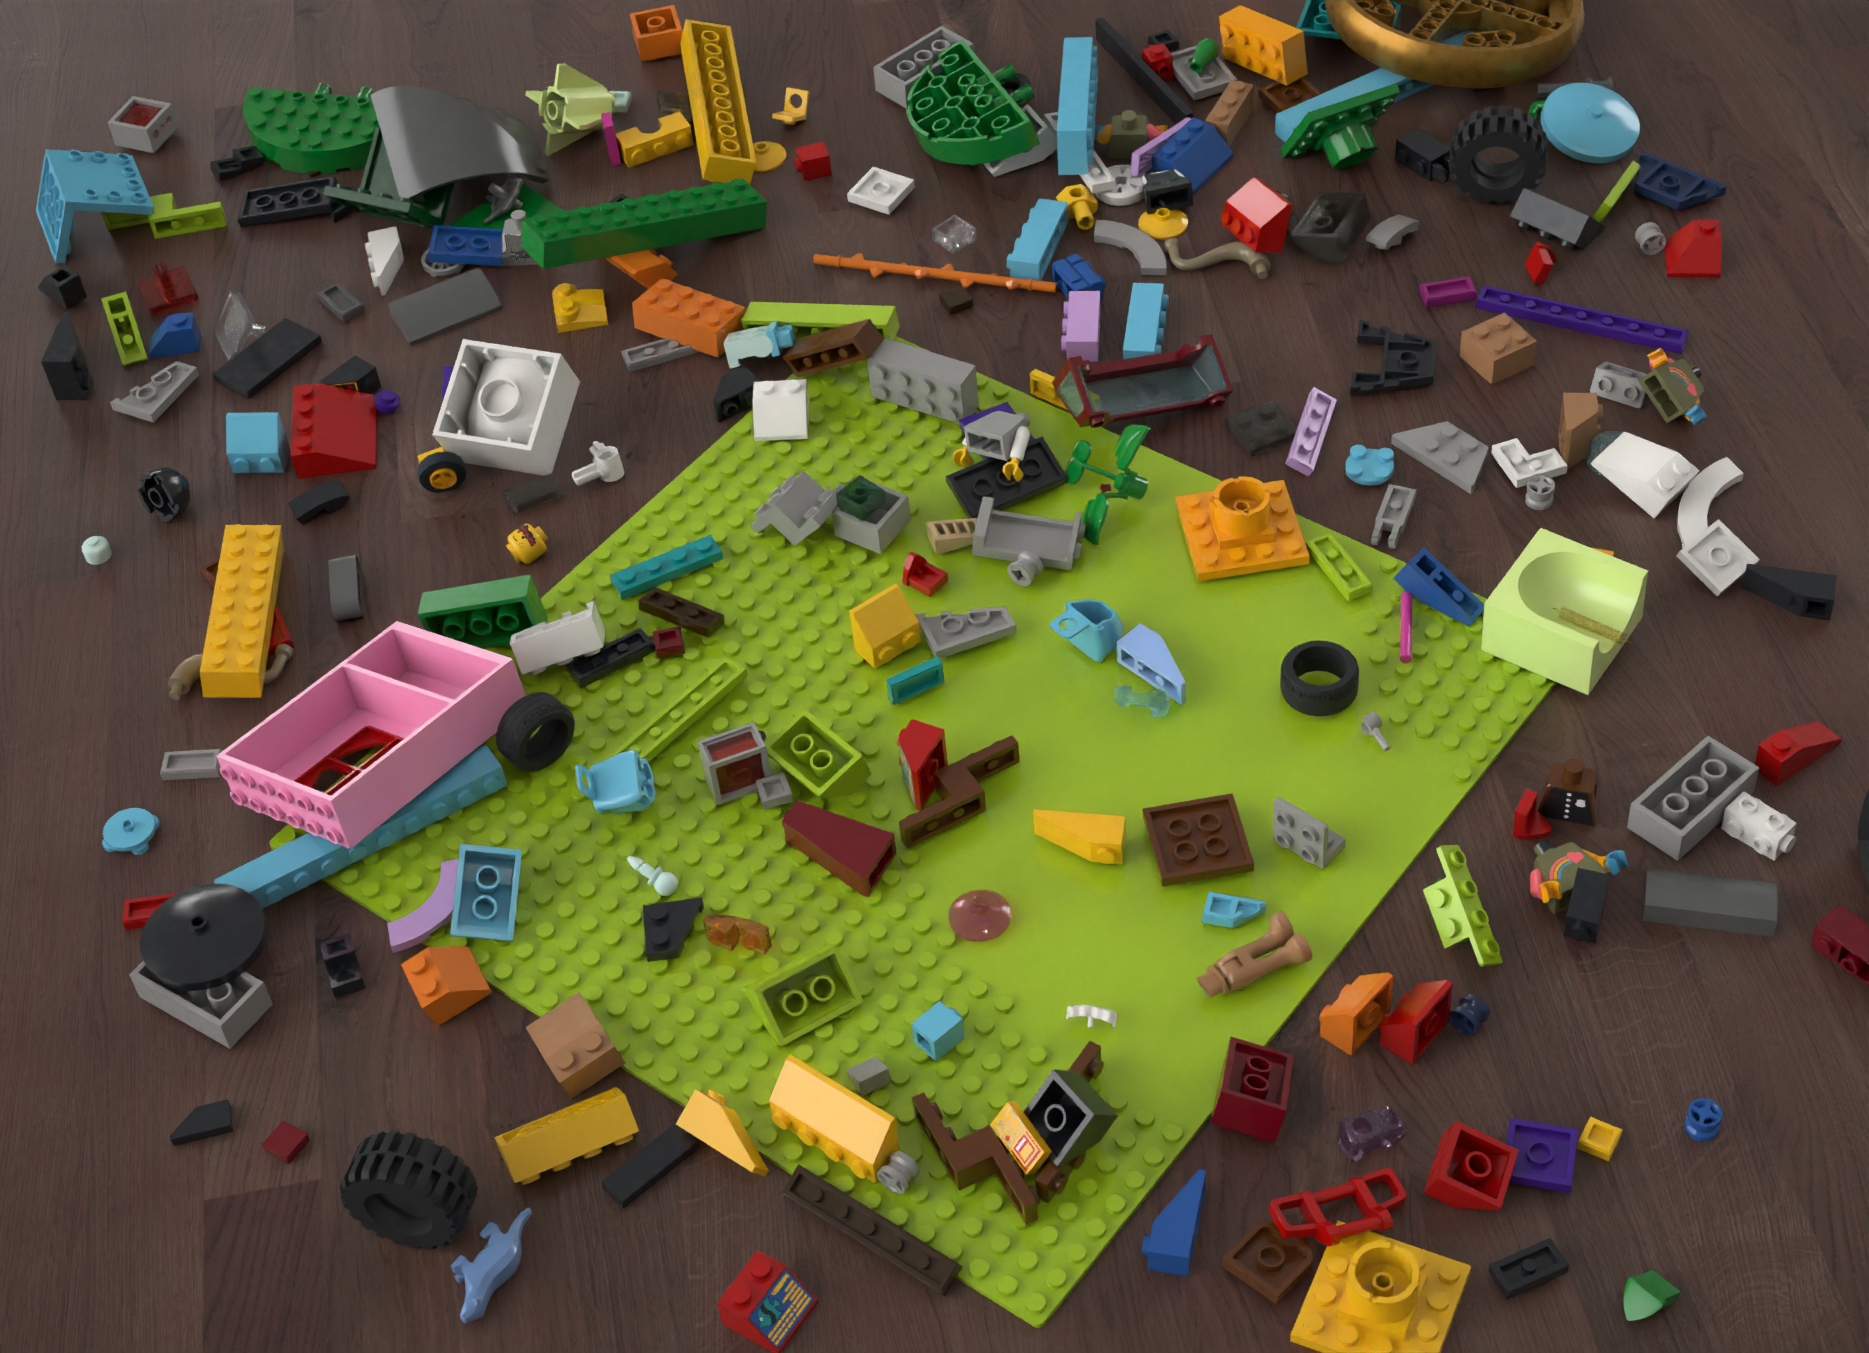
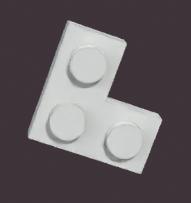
M1517 438L1492 445L1491 454L1516 488L1526 486L1527 481L1532 476L1544 475L1552 478L1567 473V464L1555 448L1529 455Z

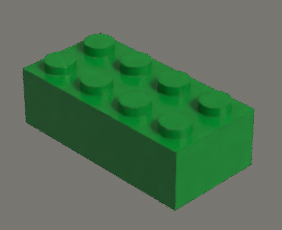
M531 575L423 592L417 614L424 630L481 649L510 645L513 634L544 621L547 624L548 619Z

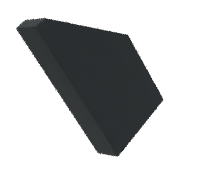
M229 1100L195 1107L170 1135L173 1146L233 1132Z

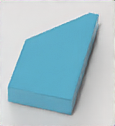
M1209 892L1202 915V923L1235 928L1266 911V901Z

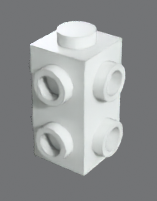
M1743 791L1725 808L1721 829L1730 836L1749 845L1758 853L1775 861L1783 852L1788 853L1796 842L1794 833L1797 823L1785 814H1781L1764 804L1760 799L1754 798Z

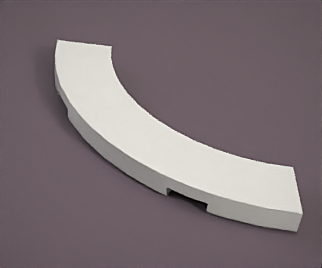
M1728 457L1705 468L1691 481L1683 493L1677 516V532L1682 542V548L1708 528L1707 514L1714 498L1718 497L1730 486L1742 481L1744 473Z

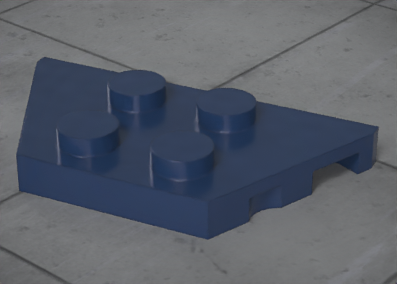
M1645 151L1640 153V169L1637 172L1634 192L1646 198L1655 200L1670 208L1681 210L1726 194L1727 185Z

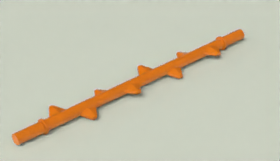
M857 253L851 258H845L841 255L836 257L815 254L813 257L814 264L835 266L838 269L843 267L869 270L874 278L885 272L916 276L918 279L927 277L960 281L963 288H968L974 283L1003 286L1010 290L1019 288L1028 289V291L1036 290L1056 293L1058 283L1033 280V278L1022 279L998 276L996 273L988 275L954 271L952 264H946L942 268L937 269L907 265L904 262L900 264L864 260L861 253Z

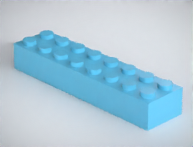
M1092 37L1064 38L1057 121L1058 175L1088 174L1089 165H1093L1098 67L1097 46H1093Z

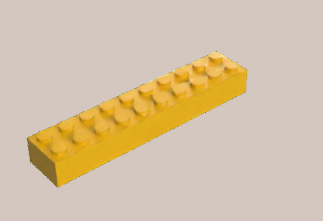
M686 19L680 46L702 178L713 183L731 182L734 179H744L750 185L756 166V158L731 26Z

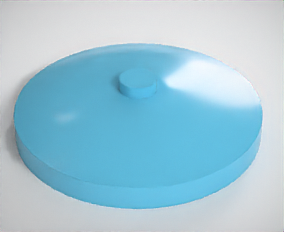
M1572 83L1559 87L1548 96L1541 111V126L1548 140L1562 153L1579 161L1597 164L1617 161L1632 150L1639 136V119L1632 106L1616 92L1600 85Z

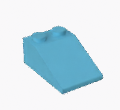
M460 844L450 936L513 942L522 850Z

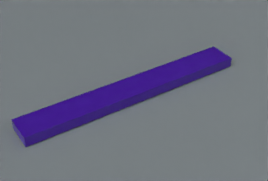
M1483 285L1475 304V308L1499 314L1505 312L1508 316L1656 349L1662 348L1665 351L1682 354L1689 335V330L1485 285Z

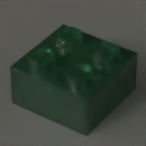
M859 475L836 493V500L839 508L858 520L863 521L886 504V495L884 489Z

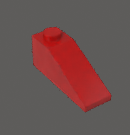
M1819 721L1782 729L1758 745L1755 765L1759 767L1758 773L1777 787L1840 744L1842 739Z

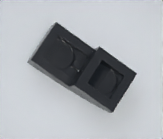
M256 146L233 149V158L210 161L211 171L219 181L231 179L257 167L264 161V156Z
M334 480L304 492L290 501L288 505L296 519L303 525L322 509L331 514L349 500L350 496L340 480Z
M350 933L321 942L320 947L335 998L365 988Z

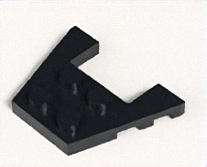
M1360 320L1357 343L1384 345L1381 373L1353 372L1350 395L1355 396L1433 384L1437 341L1410 333H1405L1402 336L1390 332L1391 328L1381 326L1378 329L1369 326L1368 321Z

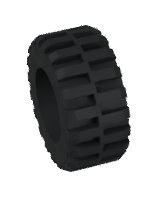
M1500 105L1499 108L1485 107L1484 111L1480 112L1477 110L1470 114V118L1465 117L1460 122V125L1456 127L1451 139L1449 172L1452 173L1451 178L1456 185L1459 184L1458 188L1465 194L1467 192L1470 193L1469 197L1475 200L1478 198L1482 199L1483 203L1490 204L1491 201H1494L1497 204H1505V201L1511 200V202L1517 201L1523 188L1532 191L1541 183V179L1546 172L1547 136L1542 131L1543 127L1537 120L1533 122V116L1527 112L1522 114L1518 108L1513 107L1512 110L1506 109L1507 106ZM1490 147H1505L1517 153L1519 157L1507 163H1492L1484 160L1477 153Z
M382 1131L365 1138L358 1146L341 1181L340 1196L345 1209H349V1215L354 1220L358 1219L361 1222V1226L365 1229H371L376 1232L377 1236L383 1239L386 1237L399 1245H409L410 1248L419 1249L420 1247H425L426 1249H435L438 1246L440 1248L447 1246L460 1236L478 1195V1187L471 1168L465 1166L464 1160L458 1155H453L451 1150L444 1145L441 1147L435 1144L434 1140L429 1138L423 1139L417 1137V1134L409 1132L401 1134L400 1131H390L386 1134Z

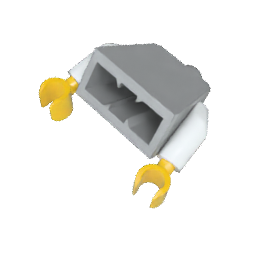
M995 411L964 426L965 438L962 442L964 447L954 452V462L959 467L962 465L963 468L971 466L973 458L969 455V452L1004 461L1011 459L1010 462L1003 466V473L1008 480H1010L1013 474L1015 480L1019 482L1023 478V472L1018 465L1019 461H1023L1030 438V432L1027 428L1030 425L1028 415L1024 412L1015 415Z

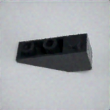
M1747 564L1742 588L1798 616L1830 620L1835 600L1837 575Z

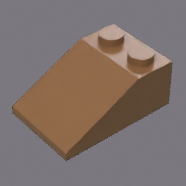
M580 992L526 1027L546 1063L570 1099H573L625 1064V1061Z

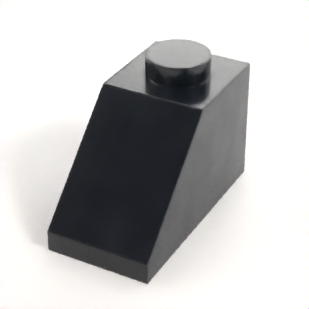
M1578 867L1566 916L1564 936L1596 944L1604 916L1610 875Z

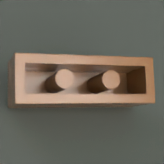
M1231 80L1205 120L1206 123L1212 124L1229 147L1254 109V85Z

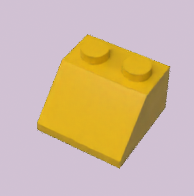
M896 583L849 610L855 651L874 669L890 662L896 656L921 642L919 621L901 588Z

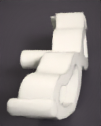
M1084 1004L1070 1005L1067 1008L1066 1020L1070 1019V1017L1086 1016L1088 1017L1087 1027H1094V1020L1097 1018L1112 1024L1116 1028L1117 1013L1110 1009Z

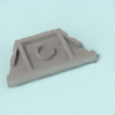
M1448 421L1395 433L1391 438L1392 445L1470 494L1474 492L1476 480L1480 477L1482 465L1485 464L1488 456L1489 447Z

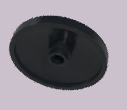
M227 884L196 886L172 896L153 912L141 934V955L150 974L165 986L184 991L211 989L237 978L257 960L267 940V920L261 905L255 897L239 887Z

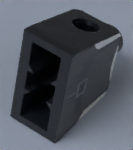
M1177 170L1153 171L1142 176L1143 196L1147 214H1153L1159 208L1173 210L1193 206L1192 182Z

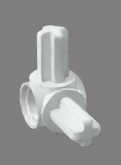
M594 441L593 446L589 448L590 453L594 456L592 459L593 463L572 472V478L577 486L598 477L606 482H613L622 478L625 473L617 448L613 446L606 447L598 441Z

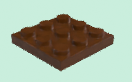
M1233 793L1142 809L1145 827L1162 887L1254 871V861Z

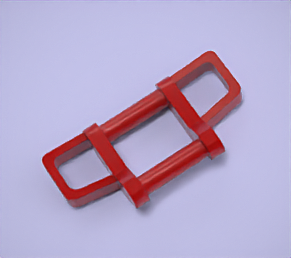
M1384 1168L1361 1177L1351 1178L1346 1184L1314 1193L1305 1191L1296 1195L1273 1199L1270 1203L1269 1214L1282 1237L1293 1239L1314 1236L1317 1241L1330 1247L1339 1244L1341 1239L1376 1229L1381 1232L1392 1229L1393 1219L1390 1212L1404 1205L1407 1194L1391 1168ZM1384 1182L1387 1183L1395 1197L1378 1205L1368 1187ZM1352 1196L1364 1217L1360 1220L1336 1226L1325 1219L1319 1205ZM1298 1207L1307 1224L1290 1225L1285 1220L1281 1211Z

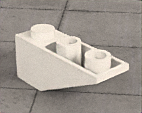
M396 226L367 232L369 242L365 243L372 272L371 277L374 287L379 286L381 296L386 295L404 262V255Z

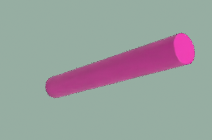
M1410 592L1401 594L1400 661L1403 663H1409L1412 660L1413 595Z

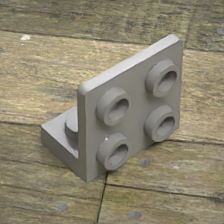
M1280 797L1274 800L1273 840L1281 847L1290 849L1300 855L1306 862L1313 863L1321 869H1324L1345 848L1346 839L1328 829L1326 824Z

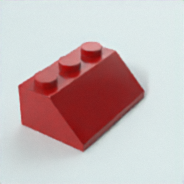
M1253 177L1226 201L1225 209L1221 215V225L1254 252L1282 253L1293 204L1258 177Z

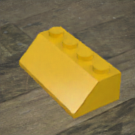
M791 1054L787 1057L769 1099L773 1122L783 1130L789 1129L797 1134L805 1144L809 1146L815 1145L823 1150L832 1161H840L847 1165L856 1176L860 1178L866 1177L872 1182L877 1183L879 1181L878 1171L882 1166L889 1164V1157L894 1151H900L895 1118Z
M614 1087L494 1138L514 1183L521 1181L522 1185L539 1179L541 1177L539 1173L550 1168L555 1172L572 1164L570 1160L583 1155L584 1159L593 1157L602 1152L601 1147L614 1142L615 1146L624 1144L632 1140V1134L638 1132L639 1129L626 1095L620 1089Z

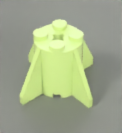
M565 63L557 64L554 86L547 87L548 90L526 91L525 96L539 104V115L544 116L546 122L542 124L548 131L545 155L547 156L593 131L603 130L602 113L610 112L612 118V106L615 104L613 93L608 92L602 84Z

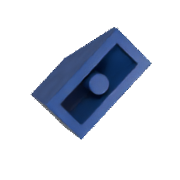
M178 313L168 316L150 338L149 357L156 358L199 352L201 334L194 313Z

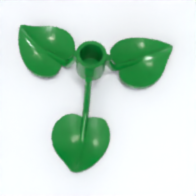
M1129 425L1123 430L1116 446L1115 455L1118 458L1116 464L1119 470L1125 472L1119 473L1117 476L1087 464L1092 451L1089 442L1079 440L1075 443L1071 452V458L1065 469V474L1068 477L1067 483L1076 484L1081 479L1085 468L1115 480L1114 487L1119 492L1097 494L1095 500L1091 499L1086 504L1082 513L1081 523L1086 524L1084 538L1090 543L1099 545V534L1109 507L1108 498H1123L1127 500L1128 496L1140 500L1145 495L1148 487L1147 479L1137 476L1138 473L1130 470L1128 467L1146 434L1151 429L1150 427L1145 425Z

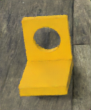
M787 87L784 111L773 113L772 118L782 120L783 124L796 125L797 121L805 120L809 91ZM794 94H798L802 98V105L799 108H795L791 104V97Z

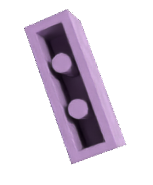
M1069 291V302H1064V317L1067 318H1063L1062 330L1063 334L1066 335L1061 336V350L1066 351L1067 360L1070 357L1081 356L1083 362L1085 360L1098 362L1101 318L1100 291Z

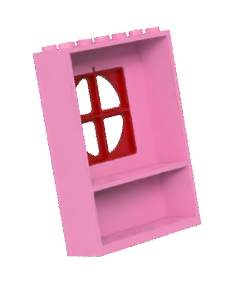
M396 621L216 757L221 766L220 773L227 780L231 789L230 796L236 804L253 809L257 813L268 815L276 821L280 820L290 824L294 828L310 832L314 836L327 839L333 844H339L351 849L494 735L505 712L517 700L526 695L512 658ZM384 746L359 767L340 761L342 758L357 751ZM328 770L346 775L345 778L325 793L313 789L319 777Z

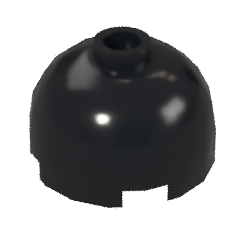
M157 467L147 471L138 478V481H141V488L137 492L142 504L150 514L152 512L158 514L161 517L160 521L169 522L186 510L190 502V488L188 480L179 472L170 467Z

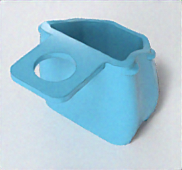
M1090 599L1066 602L1065 612L1050 622L1052 630L1064 639H1068L1074 646L1096 662H1102L1103 658L1110 652H1115L1117 641L1122 638L1124 629L1123 623L1116 611L1102 601ZM1063 621H1065V630L1060 627Z
M637 750L625 751L598 764H593L590 767V771L581 764L575 767L579 791L593 801L594 808L599 813L609 811L622 814L623 812L643 811L655 802L656 791L654 789L653 772L647 760L639 757ZM582 774L585 775L588 781V789L584 786Z

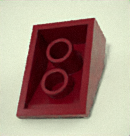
M1230 1037L1210 1123L1218 1125L1225 1130H1235L1251 1135L1259 1140L1276 1142L1287 1111L1294 1055Z

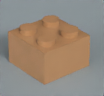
M1505 312L1461 332L1460 357L1491 385L1535 365L1537 340Z

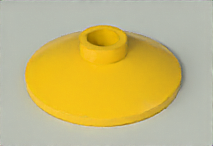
M770 141L753 143L756 158L754 172L771 171L781 166L786 160V150L780 144Z
M1159 208L1153 214H1147V211L1144 212L1139 218L1138 227L1139 230L1148 234L1153 239L1167 240L1169 238H1176L1186 231L1188 218L1179 209Z

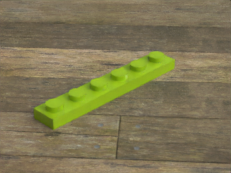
M725 656L606 759L625 751L637 750L640 758H645L647 762H650L748 677L747 669Z

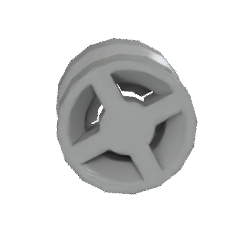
M1645 223L1635 232V239L1646 255H1655L1666 246V238L1656 223Z
M1532 476L1527 481L1525 502L1530 508L1535 510L1548 509L1553 504L1555 482L1548 476Z
M1022 551L1018 555L1017 561L1012 562L1007 570L1010 578L1015 583L1026 587L1032 583L1034 576L1042 572L1043 564L1034 553Z
M894 1151L889 1157V1164L882 1166L877 1175L881 1183L889 1190L897 1194H904L909 1187V1180L915 1179L918 1176L920 1168L907 1154Z

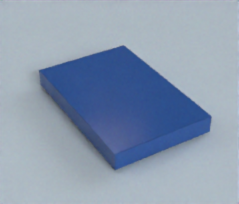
M434 225L428 252V262L503 266V229Z

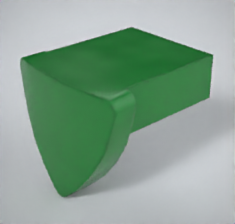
M1654 1270L1639 1276L1633 1275L1627 1279L1623 1301L1626 1319L1628 1321H1635L1647 1318L1662 1308L1675 1303L1681 1292Z

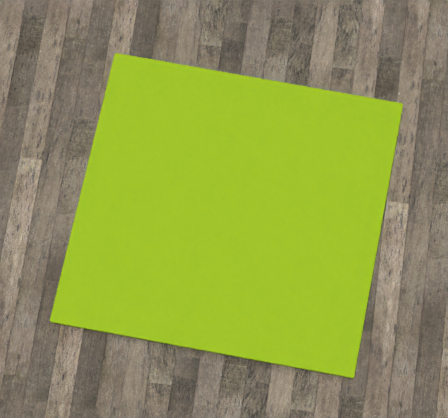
M897 336L894 338V341L926 350ZM867 359L799 378L793 372L786 380L807 379L810 401L808 439L755 441L752 409L541 598L548 617L547 624L563 619L561 614L567 611L574 615L586 610V603L594 600L605 628L604 646L639 628L654 643L653 631L680 626L639 610L638 600L653 588L622 600L611 583L610 575L711 535L722 550V560L655 587L723 614L724 625L708 638L681 627L685 649L684 654L657 658L656 651L582 689L567 672V664L558 666L555 663L546 666V670L531 675L530 672L521 674L510 645L484 649L513 659L525 695L535 692H546L553 695L571 711L575 720V729L571 743L566 751L550 766L534 772H525L515 767L500 753L496 744L495 733L476 749L484 745L488 746L503 768L507 783L506 787L321 880L387 922H392L411 914L429 899L440 879L441 862L458 859L460 844L522 850L513 942L450 936V921L446 926L442 925L431 933L430 938L421 943L427 947L468 946L488 985L539 1017H542L580 992L625 1061V1064L620 1068L684 1108L695 1089L704 1093H708L709 1089L720 1093L727 1098L724 1104L736 1111L762 1157L791 1175L798 1164L962 1265L963 1267L957 1279L1030 1325L1041 1328L1047 1323L1212 1116L1230 1037L1264 1047L1268 1046L1557 682L1482 651L1484 611L1470 626H1467L1414 598L1412 604V660L1409 663L1401 662V594L1406 591L1393 577L1407 563L1297 514L1296 517L1305 544L1306 541L1331 532L1373 583L1374 590L1372 593L1348 602L1310 554L1308 565L1198 582L1176 509L1175 497L1214 491L1222 481L1140 445L1128 468L1137 472V476L1147 479L1148 487L1145 495L1140 500L1128 496L1127 500L1123 498H1108L1109 507L1099 534V545L1092 544L1085 538L1084 540H1078V543H1082L1079 560L1074 559L1072 570L1043 566L1042 572L1034 576L1032 583L1025 587L1015 583L1008 574L1007 568L1014 561L972 555L973 544L936 555L927 536L926 523L941 520L968 519L946 482L947 475L964 469L962 465L959 467L953 460L954 452L964 447L962 442L965 434L961 430L960 424L872 397ZM976 372L979 406L973 414L1008 402L1016 414L1024 412L1028 415L1030 419V425L1027 426L1028 430L1035 439L1041 436L1044 438L1064 472L1071 458L1072 449L1079 440H1085L1091 445L1092 451L1087 464L1116 476L1119 473L1125 472L1119 470L1116 464L1118 458L1115 455V450L1120 435L1102 427L1091 428V426L1080 428L1070 413ZM969 452V455L973 458L972 465L983 461L979 454ZM1084 468L1083 475L1076 484L1066 483L1002 511L1074 522L1076 512L1083 513L1088 501L1091 499L1095 500L1097 494L1101 493V489H1099L1101 484H1110L1111 491H1106V493L1119 492L1114 487L1115 480ZM803 471L824 490L828 487L833 490L841 483L849 490L848 494L864 478L905 494L909 498L911 520L881 554L835 536L832 512L819 528L795 546L771 523L759 533L750 526L757 518L754 515L755 511L764 502L767 503L770 500L768 497L778 485L781 486L789 476L797 477ZM909 552L919 554L928 563L948 573V582L931 597L902 583L903 568ZM896 583L901 588L914 614L925 613V617L941 616V612L951 611L952 615L968 614L971 609L1005 606L1016 624L1017 633L940 658L943 663L945 682L893 705L888 698L886 679L931 660L935 656L920 631V643L896 656L890 662L874 669L855 651L849 610ZM1473 593L1483 604L1486 602V598ZM1090 599L1102 601L1116 611L1124 627L1122 637L1140 623L1150 630L1156 631L1163 638L1185 680L1186 702L1183 705L1179 704L1118 663L1117 649L1103 658L1102 662L1092 660L1068 639H1064L1052 630L1050 622L1065 612L1066 602ZM1065 621L1060 624L1063 630H1065ZM1317 640L1329 641L1345 647L1354 655L1359 666V686L1357 696L1349 707L1334 715L1311 716L1298 712V710L1288 705L1280 689L1281 664L1287 653L1294 647H1297V645ZM584 654L573 657V661L583 657ZM727 656L747 669L748 677L648 762L654 775V789L656 791L655 802L649 808L643 811L623 812L622 814L609 811L599 813L595 810L593 801L579 791L576 765L581 764L590 771V767L593 764L604 761V759L722 658ZM1324 671L1308 672L1299 677L1302 681L1317 686L1330 685L1340 680L1336 675ZM805 708L863 755L872 774L850 795L820 799L768 756L771 776L785 773L793 802L764 810L757 791L716 805L705 781L698 741L754 722L758 731L765 732L766 739L764 744H766ZM1370 712L1377 713L1382 720V726L1378 730L1391 747L1386 752L1371 734L1366 735L1361 731L1363 718ZM911 719L944 729L948 765L967 757L971 753H976L996 741L1013 735L1018 742L1020 762L978 782L985 791L986 811L907 849L901 841L899 821L920 810L915 808L903 780L902 766L899 764L900 750L899 746H897V738L900 731L906 729ZM538 727V728L534 731V733L531 735V737H533V736L537 733V731L540 729V727ZM384 746L374 747L354 766L359 767ZM582 774L584 786L588 789V781L585 775ZM346 775L341 776V777H340L334 784H332L325 792H327L330 788H332V787H333L334 785H336L339 781H341L343 778H345ZM750 775V776L748 777V779L754 780V779H756L758 776H757V775ZM737 780L735 784H741L743 781ZM724 784L720 789H728L730 785ZM936 789L923 809L937 801H942ZM1233 793L1254 861V871L1162 887L1145 827L1142 809ZM1280 797L1326 824L1328 829L1346 839L1345 848L1324 869H1321L1313 863L1306 862L1300 855L1290 849L1281 847L1273 840L1275 799ZM797 800L894 834L897 854L869 897L858 893L786 841L782 819L786 811L791 810ZM1033 810L1125 816L1126 841L1122 864L1090 862L1034 834ZM288 824L269 843L271 848L275 850L309 832L300 828H294ZM627 857L640 858L655 870L660 866L663 868V872L673 873L678 879L676 892L670 896L658 894L654 885L649 886L647 884L649 878L633 869L627 861ZM1209 892L1266 901V911L1235 928L1202 923V915ZM702 897L704 909L702 913L698 912L693 922L694 929L690 937L685 940V947L679 958L648 962L645 948L643 905ZM1278 911L1284 912L1293 926L1294 935L1299 933L1308 942L1312 951V959L1303 964H1290L1274 970L1250 983L1244 989L1229 990L1227 995L1219 993L1209 998L1198 984L1197 977L1207 973L1208 966L1214 965L1217 960L1230 951L1263 937L1269 931L1270 917ZM824 944L837 945L864 1002L786 1045L779 1047L756 1015L744 987ZM1278 949L1266 953L1256 958L1255 960L1265 958L1270 954L1274 953L1275 951H1277ZM940 1001L949 1009L954 1008L962 1016L964 1039L939 1060L935 1061L914 1043L911 1024ZM1084 1004L1110 1009L1117 1013L1116 1028L1112 1024L1097 1018L1094 1020V1027H1087L1088 1017L1086 1016L1070 1017V1019L1066 1020L1067 1008L1070 1005ZM1089 1041L1100 1045L1104 1066L1098 1078H1092L1089 1085L1111 1107L1118 1117L1101 1141L1086 1151L1082 1165L1078 1169L1074 1168L1068 1176V1182L1061 1194L1056 1193L1049 1204L1040 1200V1204L1037 1205L1038 1220L1025 1225L995 1174L959 1191L916 1120L912 1097L924 1092L930 1103L936 1102L943 1116V1125L945 1128L950 1126L958 1140L990 1125L1009 1101H1016L1024 1112L1053 1069L1068 1070ZM790 1054L895 1118L900 1152L910 1156L920 1168L918 1176L915 1179L909 1180V1187L904 1194L894 1193L885 1187L880 1180L874 1183L866 1177L860 1178L856 1176L847 1165L840 1161H832L823 1150L815 1145L809 1146L805 1144L797 1134L789 1129L783 1130L773 1122L769 1099L783 1065ZM876 1057L888 1068L891 1082L861 1096L846 1070ZM1009 1152L1008 1156L1012 1161H1014L1015 1159ZM1047 1157L1034 1175H1025L1024 1173L1023 1180L1027 1186L1032 1185L1036 1190V1178L1050 1160L1049 1157Z

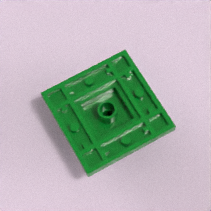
M1397 83L1308 112L1281 147L1280 151L1283 158L1289 156L1297 158L1304 155L1307 150L1314 148L1315 151L1324 148L1333 170H1342L1347 168V165L1351 167L1370 158L1379 149L1372 135L1371 127L1379 121L1378 118L1386 113L1388 106L1394 103V99L1400 93Z

